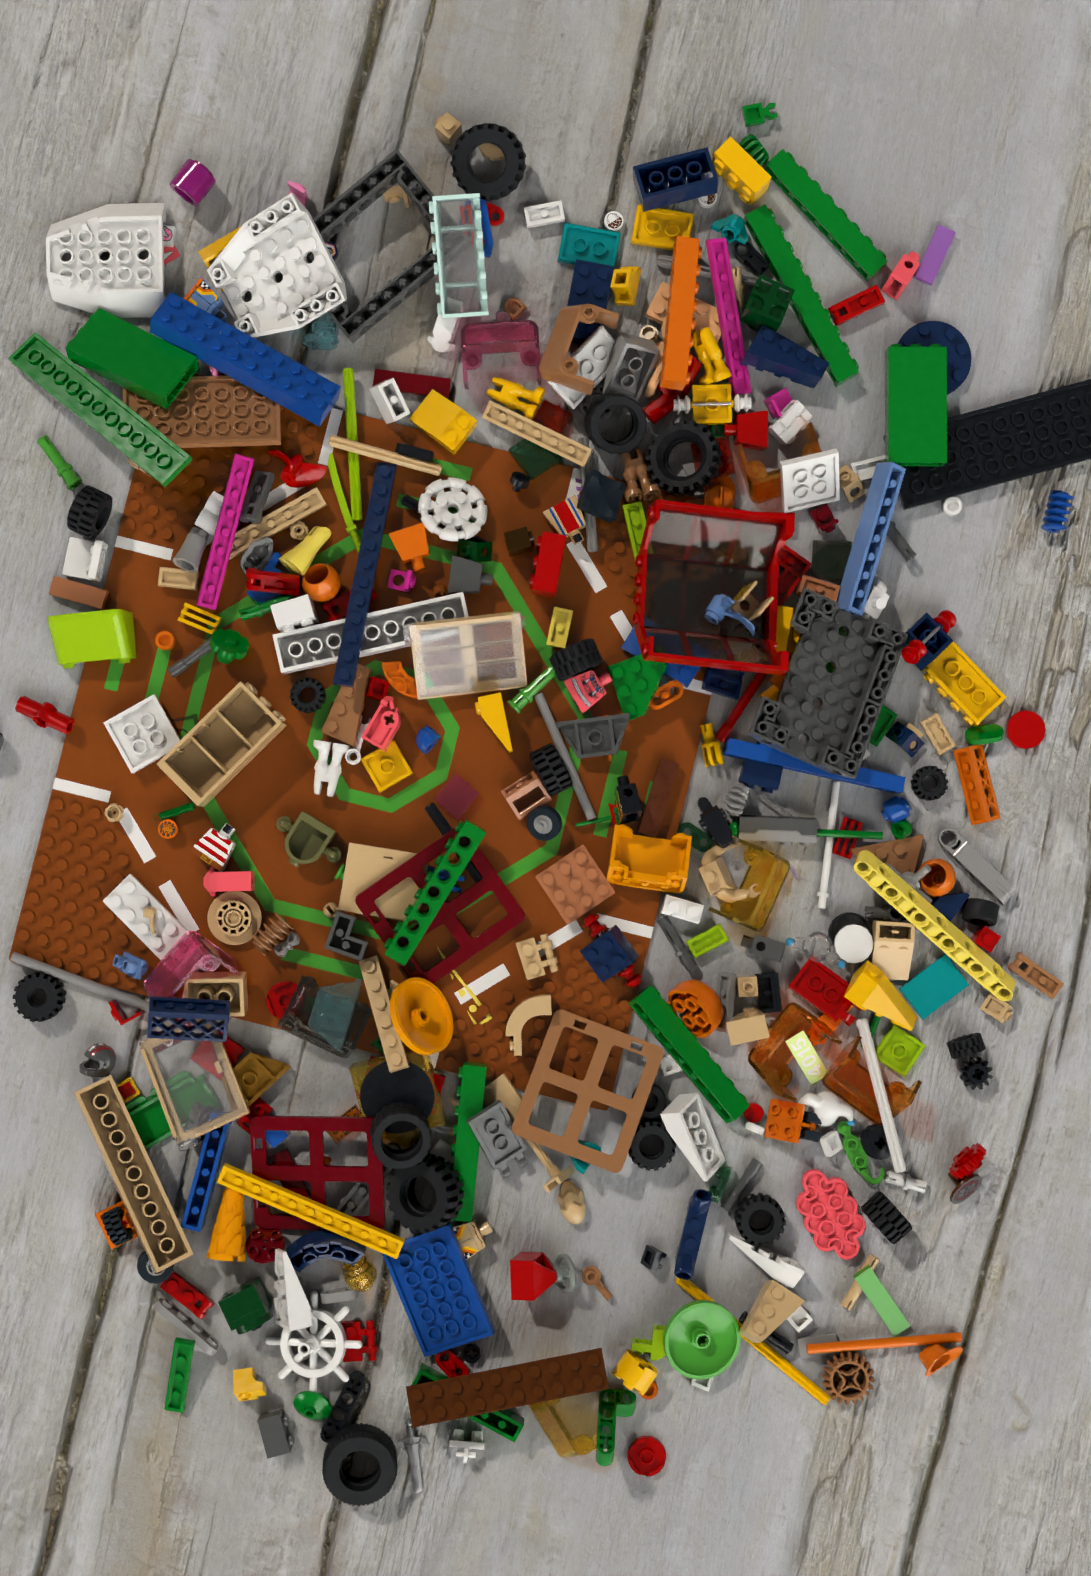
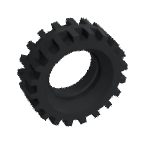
M483 123L465 130L463 135L456 140L455 148L451 152L453 156L450 164L453 167L452 175L456 178L457 185L466 194L480 193V199L486 201L506 197L516 190L520 181L523 180L524 170L526 169V153H524L523 145L517 139V135L506 127L493 123ZM483 143L497 145L505 156L506 166L504 172L493 181L479 179L471 168L472 153Z
M679 419L678 423L670 421L668 422L669 426L666 428L661 426L659 428L661 432L657 436L653 434L651 437L654 440L652 445L648 444L647 446L649 455H645V460L648 462L647 470L650 472L651 478L671 495L676 494L679 497L689 495L693 497L696 492H705L704 488L707 485L711 487L714 484L712 482L714 477H719L718 469L723 464L721 461L723 453L719 447L718 440L703 424H698L691 419L690 422L684 419ZM692 442L701 450V465L696 472L689 476H677L669 468V454L678 444Z

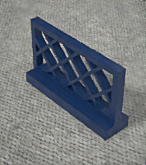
M150 996L147 1038L227 1042L230 1001ZM169 1020L173 1024L167 1027L163 1023ZM189 1021L193 1025L187 1028L183 1024ZM209 1022L213 1026L207 1029L203 1025ZM158 1026L162 1031H152V1029ZM180 1028L182 1032H174L173 1030ZM200 1029L202 1033H194L193 1031ZM219 1030L223 1033V1035L214 1034L212 1032Z

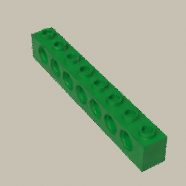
M468 819L458 823L455 828L456 835L453 839L450 837L444 847L447 850L443 855L440 854L434 863L436 865L434 871L428 872L424 879L426 884L423 889L419 887L414 895L415 902L413 905L409 904L404 912V915H406L402 922L398 921L393 930L396 933L392 939L388 938L383 946L385 948L384 955L403 966L408 962L487 833L486 830ZM463 836L470 839L469 844L466 846L459 844V839ZM457 853L460 858L457 862L453 863L449 861V855ZM441 870H447L449 876L446 879H441L438 873ZM430 887H437L439 893L435 896L428 893ZM425 903L429 906V909L426 912H420L418 906ZM416 920L419 925L417 928L411 929L407 925L408 922ZM400 937H406L409 941L406 945H400L397 940Z

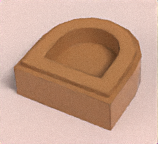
M509 298L504 303V311L510 315L513 322L527 309V306L518 298Z

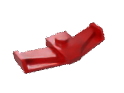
M693 354L691 365L688 366L687 371L690 372L689 384L685 385L683 391L661 388L659 384L657 389L662 394L642 409L645 412L646 419L653 424L673 410V399H677V395H679L680 399H684L686 395L688 396L702 366V363Z

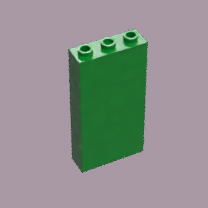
M100 308L91 314L87 323L78 330L77 335L66 346L68 359L75 364L166 410L199 369L196 356Z
M892 344L891 347L886 349L885 462H893L899 466H944L947 463V347H941V344H931L929 347H922L921 344H911L910 347H902V344Z

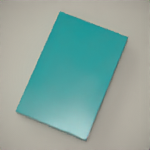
M564 223L558 262L575 265L577 259L614 266L615 269L621 233Z
M943 954L902 985L899 990L921 1019L924 1020L969 986V984L947 954Z

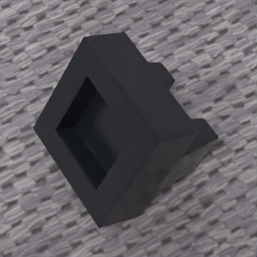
M646 1245L640 1263L650 1270L657 1271V1269H662L663 1267L660 1264L661 1257L666 1258L667 1254L651 1245Z

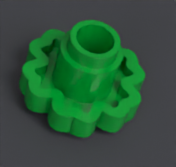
M218 629L214 631L209 642L212 651L216 652L218 661L224 664H230L234 659L240 660L246 657L250 645L246 637L240 636L238 631L227 629L226 631Z

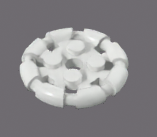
M448 477V480L438 479L425 488V493L421 494L419 498L418 512L421 513L423 525L430 533L437 534L440 539L447 541L470 539L481 530L480 527L487 520L488 510L487 505L484 504L485 498L474 485L467 484L466 480ZM449 487L450 491L444 492V488ZM431 496L436 498L435 502L431 500ZM477 504V508L472 509V505ZM454 507L458 512L452 514L448 511V508ZM441 523V524L445 525L446 527H445L444 529H442V528H440V527H438V526H439V524Z

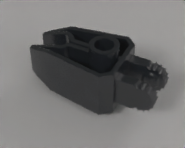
M700 797L698 807L702 814H700L701 820L698 822L703 831L707 830L713 841L723 849L733 844L731 828L725 820L728 817L723 808L719 809L717 805L713 807L707 798Z

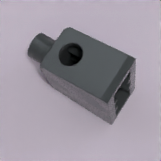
M452 556L448 594L460 592L464 594H479L481 585L492 586L493 574L482 573L483 564Z
M755 934L754 938L743 935L740 946L751 949V954L780 963L786 943ZM759 943L765 944L764 950L758 949Z

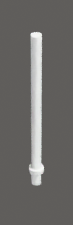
M837 781L832 782L827 829L835 830L840 782ZM826 837L820 892H817V896H819L818 908L825 909L826 899L829 897L827 891L834 837Z

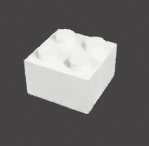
M308 594L270 605L276 627L280 632L309 627L319 623L314 602Z

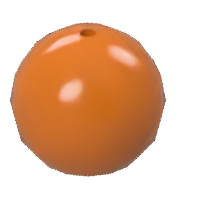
M319 563L308 568L302 578V586L305 594H308L312 600L325 602L337 595L341 586V580L338 572L332 566Z
M940 858L924 862L919 870L927 864L930 866L931 871L919 880L921 890L933 897L949 893L956 882V873L953 866Z

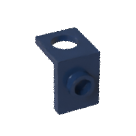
M898 721L885 735L888 739L899 745L911 758L924 744L915 732ZM913 741H916L917 743L915 748L909 750L910 744Z

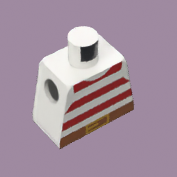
M225 823L220 831L211 828L190 849V852L219 872H223L236 846V842L230 839L235 828L228 823Z

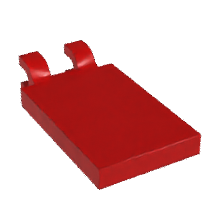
M810 956L788 986L789 989L834 1022L840 1018L843 1023L850 1026L856 1019L847 1013L851 1005L859 1011L862 1010L844 997L849 983L813 956Z

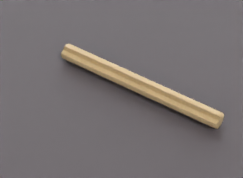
M331 435L329 438V446L436 476H439L442 466L439 464Z

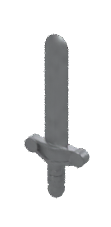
M408 1418L406 1420L407 1437L398 1440L397 1446L399 1448L407 1447L412 1489L415 1493H421L424 1486L418 1445L425 1444L427 1437L415 1435L411 1418Z

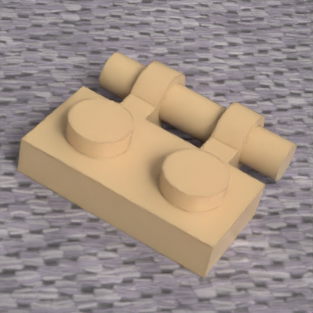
M547 933L540 935L542 943L536 944L534 937L516 943L527 980L546 975L545 966L550 967L551 973L558 971L557 957H554L551 948L553 944L549 940ZM544 949L547 960L541 961L538 950Z

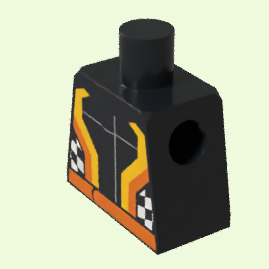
M627 775L617 778L618 786L615 789V800L620 824L639 821L642 808L636 784H630Z

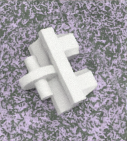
M454 1429L452 1440L449 1441V1447L465 1448L464 1451L457 1450L456 1456L464 1457L463 1463H467L468 1458H476V1452H470L469 1449L484 1450L483 1433L481 1431H472L471 1442L464 1441V1430Z

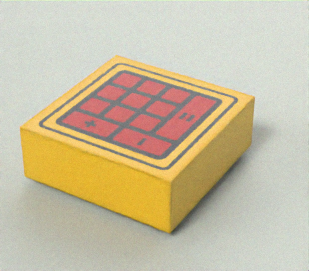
M132 1076L116 1085L124 1103L141 1093Z

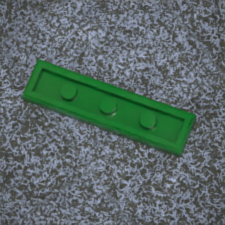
M176 1337L174 1341L164 1410L184 1413L195 1340Z

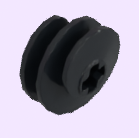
M883 1124L867 1126L860 1137L865 1153L873 1159L883 1160L889 1158L891 1155ZM880 1138L883 1142H880L878 1146L875 1141H878Z

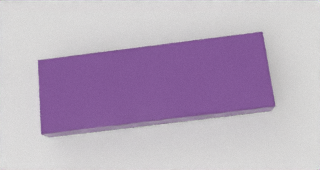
M938 224L915 274V279L932 286L955 236V231Z

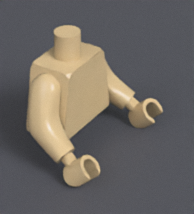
M739 843L731 844L724 849L716 845L707 850L701 860L702 866L699 868L709 893L729 903L746 899L747 896L755 898L761 893V891L755 892L753 890L759 886L758 884L751 885L747 890L737 889L723 857L720 856L727 851V848L737 847Z

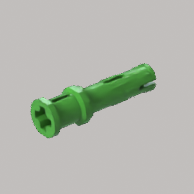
M47 435L44 438H39L37 443L56 467L57 475L65 481L67 489L73 490L78 487L83 480L75 474L73 466L66 463Z
M552 665L525 689H520L519 694L512 700L507 701L517 714L521 713L520 710L527 703H531L533 697L556 676Z

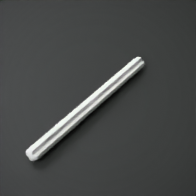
M867 1018L858 1019L856 1023L894 1170L896 1173L906 1171V1166Z

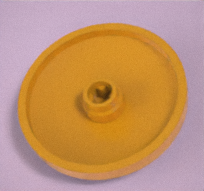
M409 978L399 983L390 999L391 1020L398 1036L408 1048L418 1054L433 1055L442 1051L450 1043L454 1027L452 1012L445 996L433 983L423 978Z

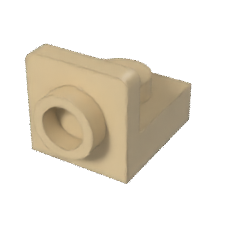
M400 185L393 186L383 193L385 202L396 203L400 201V198H404L406 209L410 208L408 202H412V200Z
M989 993L980 1007L982 1011L1002 1024L1004 1021L1007 1022L1013 1014L1011 1011L1013 1007L1005 1001L999 1000L992 993Z

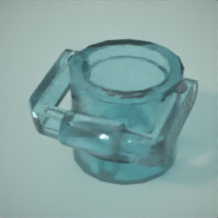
M333 321L313 322L311 324V334L304 335L302 343L312 350H331L337 348L339 340L337 338L336 323Z

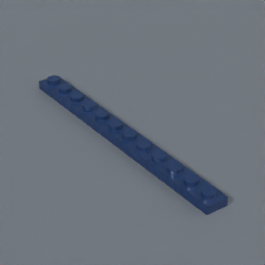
M377 462L333 679L334 685L351 688L354 686L397 470L396 464Z

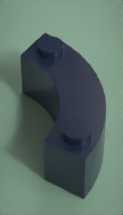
M320 1230L298 1238L290 1244L286 1252L293 1268L301 1272L306 1266L318 1262V1259L331 1258V1260L345 1262L354 1267L365 1255L366 1246L329 1230Z

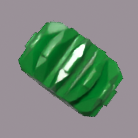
M753 134L745 136L739 143L760 166L764 165L769 159L768 152Z

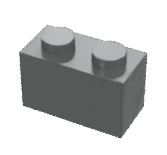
M283 1409L261 1414L257 1422L267 1459L290 1453L294 1445V1437L292 1433H289L287 1427L289 1426L288 1415L284 1414Z

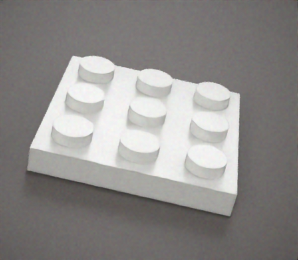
M836 448L780 461L782 510L784 513L840 500L839 452Z
M155 694L103 722L131 773H135L164 757L181 740Z

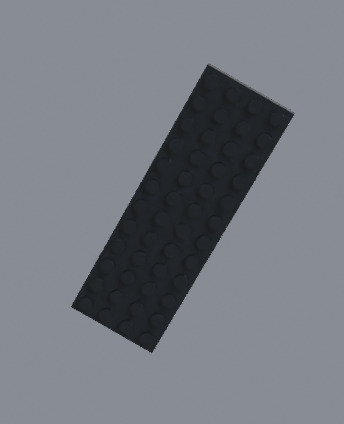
M1091 379L947 418V463L944 466H901L906 469L899 491L903 510L1091 460Z

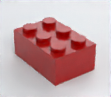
M543 531L542 536H538L536 550L539 551V555H535L533 561V569L536 571L535 575L531 574L529 583L532 594L551 598L556 597L566 535Z

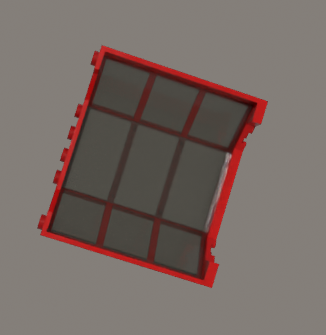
M656 499L648 508V519L639 554L635 560L638 574L635 575L634 579L637 593L634 594L633 604L636 605V612L633 614L632 622L635 624V633L643 660L775 675L786 673L788 671L789 651H776L778 646L776 642L778 576L781 560L778 554L780 548H784L786 541L793 536L794 517ZM754 581L758 583L750 594L759 603L771 596L774 597L763 613L750 621L755 626L754 636L735 618L725 615L722 621H719L718 624H713L704 617L706 614L705 610L715 595L724 594L733 600L743 587ZM746 600L740 602L741 609L744 611L749 609V603Z

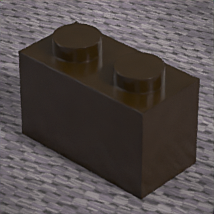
M527 527L504 533L509 557L532 552V546L535 545L532 531L528 532Z

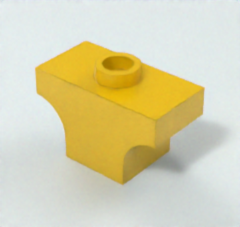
M639 266L621 267V269L613 270L610 288L614 292V303L617 306H635L641 275Z

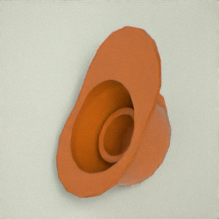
M725 474L718 478L714 477L712 480L714 484L711 487L709 485L705 487L704 505L733 509L735 504V483L732 478Z
M938 1344L927 1346L918 1356L927 1370L925 1375L929 1377L937 1370L953 1362L960 1356L963 1348L959 1346L948 1350Z

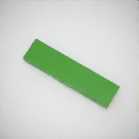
M869 1264L853 1275L894 1337L910 1327V1324Z

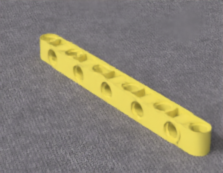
M867 850L858 853L854 864V871L873 890L1001 1001L1012 999L1016 984L1015 980L998 963L873 853Z

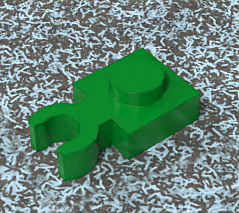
M762 103L742 106L745 128L762 125L765 123V118L775 120L777 113L771 114L769 112L770 109H775V103H769L765 108H762Z

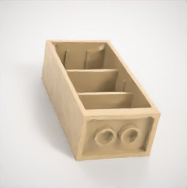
M240 681L157 763L158 767L197 806L205 807L287 726L284 723L285 717L280 712L273 711L270 708L272 704L265 697H259L257 695L259 691L248 682L245 684Z

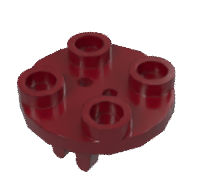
M253 1229L245 1243L246 1253L251 1260L257 1263L265 1264L275 1261V1249L284 1250L285 1248L281 1231L278 1229Z

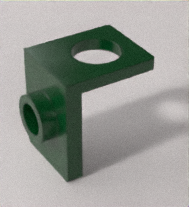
M458 539L457 557L474 562L491 561L493 542H474ZM486 546L487 554L483 557L481 552L483 547Z

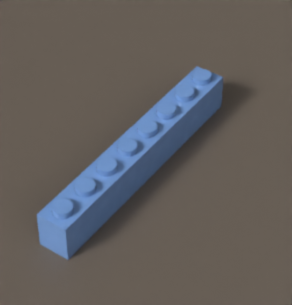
M893 462L876 464L836 601L839 603L838 608L855 616H863L906 471L905 468Z

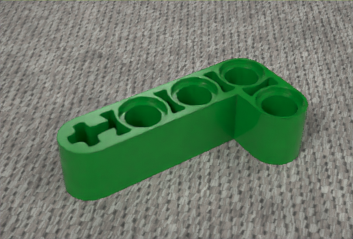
M605 1389L599 1394L595 1458L596 1462L601 1466H609L613 1462L616 1416L630 1417L635 1412L636 1395L630 1390Z

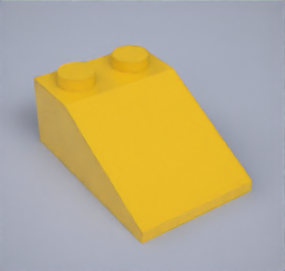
M433 389L409 418L413 424L453 455L456 454L478 426V422L474 417Z
M501 692L478 697V702H475L477 714L482 716L483 720L508 752H513Z

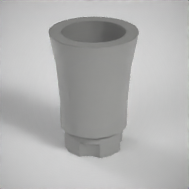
M192 527L178 553L173 558V563L185 571L198 572L200 560L209 538L207 532Z

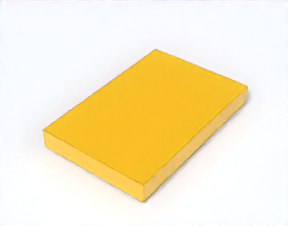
M637 204L631 244L673 251L677 235L690 237L694 214L663 208L643 212L641 205Z

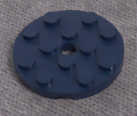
M941 321L918 323L908 329L897 343L902 344V347H910L911 344H921L922 347H929L931 344H941V347H947V395L958 389L969 374L971 367L969 344L962 333L950 324Z

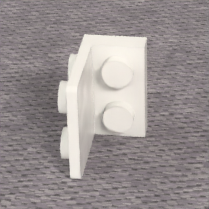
M70 537L62 574L101 582L108 544L100 540H95L94 542Z

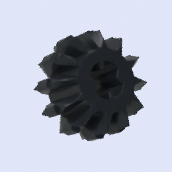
M969 1057L970 1063L963 1061V1065L966 1067L965 1069L959 1068V1071L964 1073L959 1077L961 1080H965L963 1083L965 1086L970 1085L972 1090H975L977 1086L981 1090L983 1089L982 1083L987 1086L989 1085L987 1078L992 1079L993 1076L988 1073L993 1069L992 1067H987L988 1061L984 1060L982 1062L981 1057H977L976 1060L973 1057ZM975 1069L979 1071L977 1077L972 1075L975 1073Z

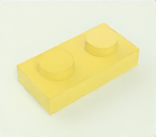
M554 607L546 645L562 649L566 647L573 610Z

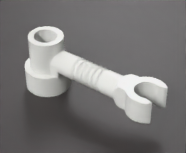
M369 718L367 724L361 723L356 739L358 741L357 747L353 746V749H349L345 754L346 761L351 765H356L361 761L360 749L363 742L361 737L371 718ZM356 755L357 759L352 761L351 757Z

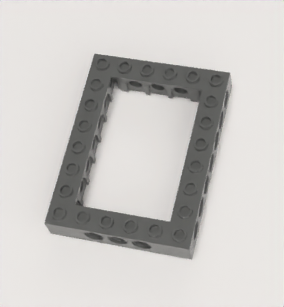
M395 149L316 215L313 220L326 243L380 198L383 193L398 183L430 223L434 222V215L429 213V201H432L434 194L399 150ZM440 203L441 227L458 226ZM464 232L442 233L444 253L442 261H444L445 267L472 245ZM432 248L425 254H420L418 256L419 259L408 268L405 267L403 272L396 278L390 279L388 284L378 293H373L374 296L363 305L360 304L355 312H352L345 302L328 311V314L352 343L435 276L434 263L437 262V254L433 255ZM312 252L307 254L306 259L308 263H312V260L309 258Z

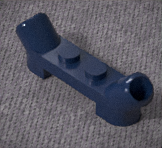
M704 1189L695 1190L689 1199L679 1247H677L674 1274L683 1280H689L694 1276L698 1251L709 1206L712 1201L711 1193Z

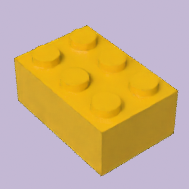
M730 136L714 152L712 163L718 177L721 176L725 180L726 185L731 190H735L744 203H749L752 206L768 190L772 177Z

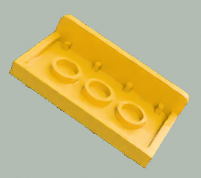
M954 641L935 660L921 670L924 673V679L937 687L936 691L943 698L946 697L951 702L949 705L956 712L960 711L964 716L963 720L969 726H978L1006 698Z

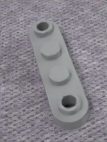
M159 1298L154 1304L155 1309L190 1340H195V1344L204 1352L213 1356L219 1349L218 1341L212 1336L208 1337L200 1325L193 1324L188 1320L189 1317L183 1311L175 1309L173 1307L174 1304L169 1299Z

